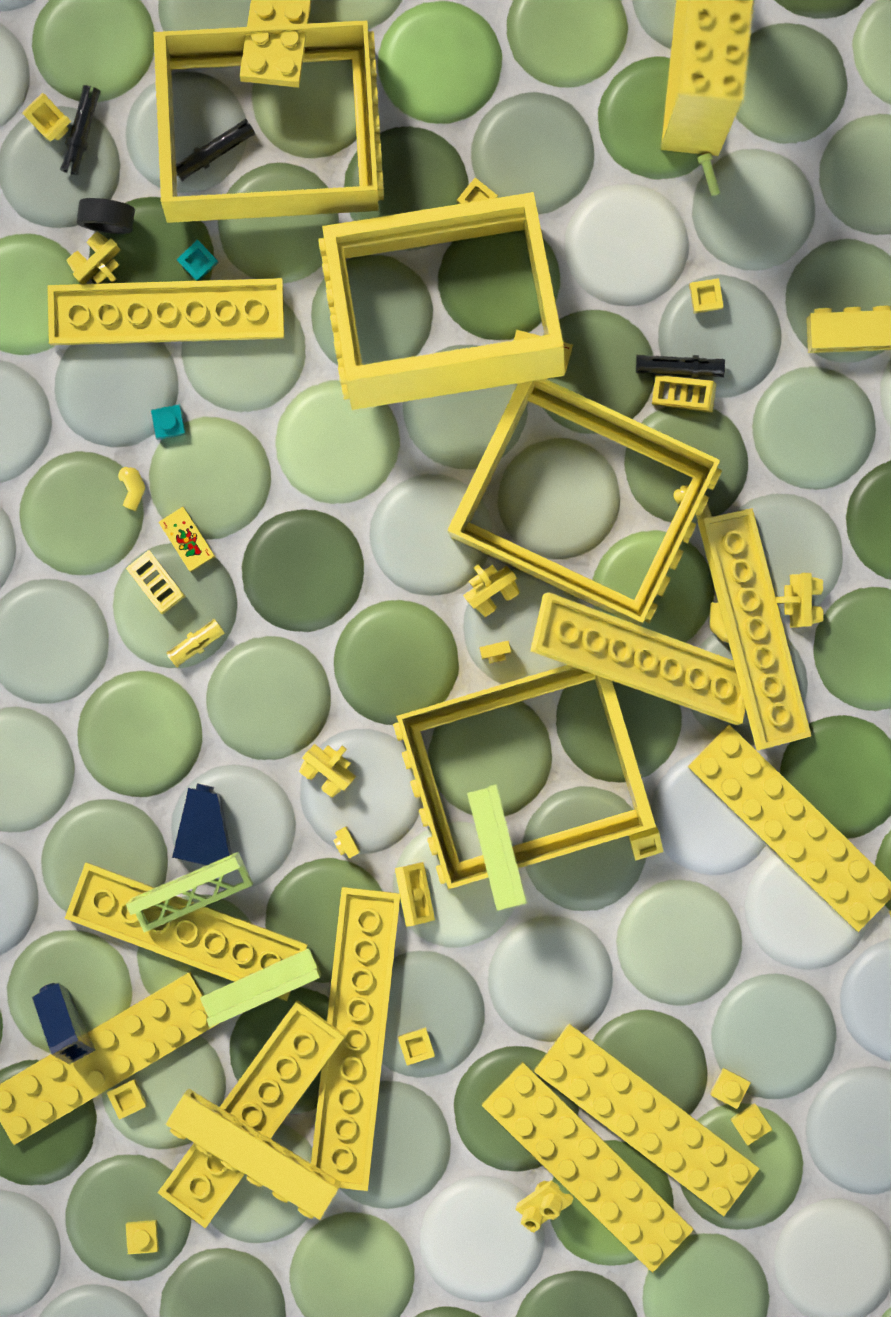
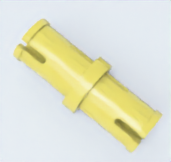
M214 618L194 634L192 632L187 634V639L166 653L178 668L179 665L196 653H203L206 646L224 635L225 632Z

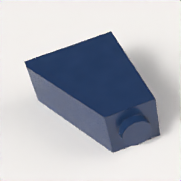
M197 783L196 788H188L172 858L209 865L232 855L220 794L213 793L214 787Z
M50 983L43 986L39 990L40 993L33 996L32 999L51 1055L70 1065L95 1051L94 1045L68 989L60 983Z

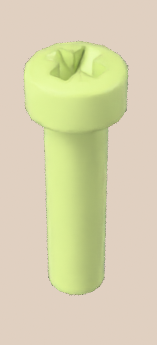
M703 154L697 159L699 164H702L710 194L715 196L720 194V190L711 160H713L712 154Z

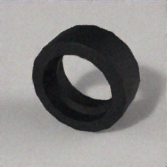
M83 198L79 201L77 224L83 228L103 233L128 234L133 230L135 209L129 204L115 200Z

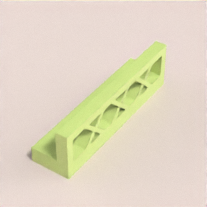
M497 785L467 793L497 911L526 904Z
M236 852L135 896L127 902L126 906L130 915L136 914L143 931L147 932L252 886L253 883L239 852ZM236 869L239 870L244 881L235 886L222 882L225 874ZM206 882L217 885L212 896L204 897L195 893L197 887ZM220 886L226 888L218 893ZM181 893L189 896L186 907L182 909L168 905L170 898ZM193 898L200 900L198 902L191 904ZM154 905L163 908L159 919L148 923L143 910ZM166 910L172 912V913H170V914L164 916Z
M310 948L201 996L200 1000L208 1015L206 1021L209 1028L320 978L321 973Z

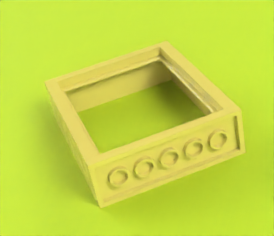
M676 0L660 150L694 154L711 153L713 156H719L743 101L753 0Z
M367 20L153 32L161 204L167 223L379 211L378 201L384 200L375 41L374 31H368ZM287 30L306 32L303 63L352 60L359 187L178 197L172 70L241 66L245 36L251 35V32H269V34H278Z
M534 192L322 226L324 238H320L318 241L326 282L343 398L344 400L350 399L352 410L564 376V345ZM514 231H525L545 336L362 365L346 265L347 258Z
M547 379L518 383L447 531L451 538L642 627L644 621L650 624L658 606L653 603L656 595L662 597L671 578L666 576L669 568L675 570L684 551L679 549L682 541L688 544L696 527V523L692 522L694 516L701 517L709 499L705 495L707 489L714 490L722 472L721 469L717 468L720 460ZM528 402L534 403L692 477V481L635 600L470 523Z
M565 665L397 716L398 722L393 724L397 740H404L407 751L401 752L406 770L413 769L415 780L410 781L414 797H421L424 808L419 809L423 827L430 826L432 836L428 837L427 840L432 856L437 854L439 856L441 865L436 866L440 884L447 883L448 889L488 878L483 855L459 862L421 731L594 679L634 810L512 846L517 867H525L656 827L612 680L570 665Z

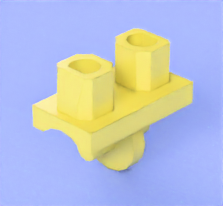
M95 232L86 242L95 252L88 260L79 251L74 252L66 260L74 272L73 276L80 284H86L91 278L97 284H100L106 277L112 283L117 279L111 272L119 266L114 257L121 250L112 238L108 240L99 232Z
M478 564L473 567L477 576L469 580L473 589L463 596L473 609L476 608L484 617H487L497 609L490 598L491 596L500 591L504 599L508 601L520 593L515 582L517 577L507 566L497 571L492 564L483 571Z
M812 573L790 575V585H784V596L776 597L777 604H784V615H790V628L810 627L812 624L823 622L822 607L812 606V595H822L823 580L812 577Z
M314 744L302 757L304 762L299 772L310 780L318 772L322 773L328 779L321 788L332 798L341 790L345 791L356 778L347 769L351 762L343 757L347 750L343 745L338 751H335L329 745L322 750Z
M552 1180L542 1181L537 1184L533 1193L517 1203L515 1210L522 1215L521 1224L534 1233L541 1228L545 1221L555 1219L563 1209L571 1205L573 1196L561 1192L559 1185Z

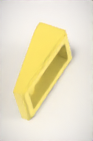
M656 375L652 404L713 412L716 383L709 380ZM665 383H670L668 399H663ZM677 385H682L680 400L677 401L675 400ZM689 386L694 387L692 402H687ZM701 388L706 389L704 403H699Z
M150 550L126 568L161 614L166 613L186 597ZM150 561L153 565L139 575L136 571ZM157 570L160 574L146 584L144 579ZM164 579L167 583L153 593L151 588ZM171 588L174 592L160 602L158 597Z

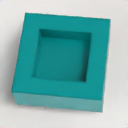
M199 240L195 241L176 259L195 281H200L219 263Z
M180 404L151 410L157 440L186 435Z

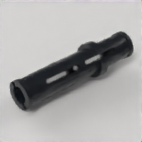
M89 85L82 86V93L71 134L65 141L67 148L60 170L67 173L70 162H72L70 175L79 174L82 155L84 151H87L89 145L86 141L98 98L101 94V91L94 87L91 98H88L91 88Z
M243 119V121L201 148L197 146L193 149V153L176 163V173L179 179L183 182L200 169L209 168V164L251 136H254L255 132L250 123L248 124L247 119Z
M637 355L636 373L689 375L691 378H697L698 376L724 377L725 359L699 358V355H692V357Z

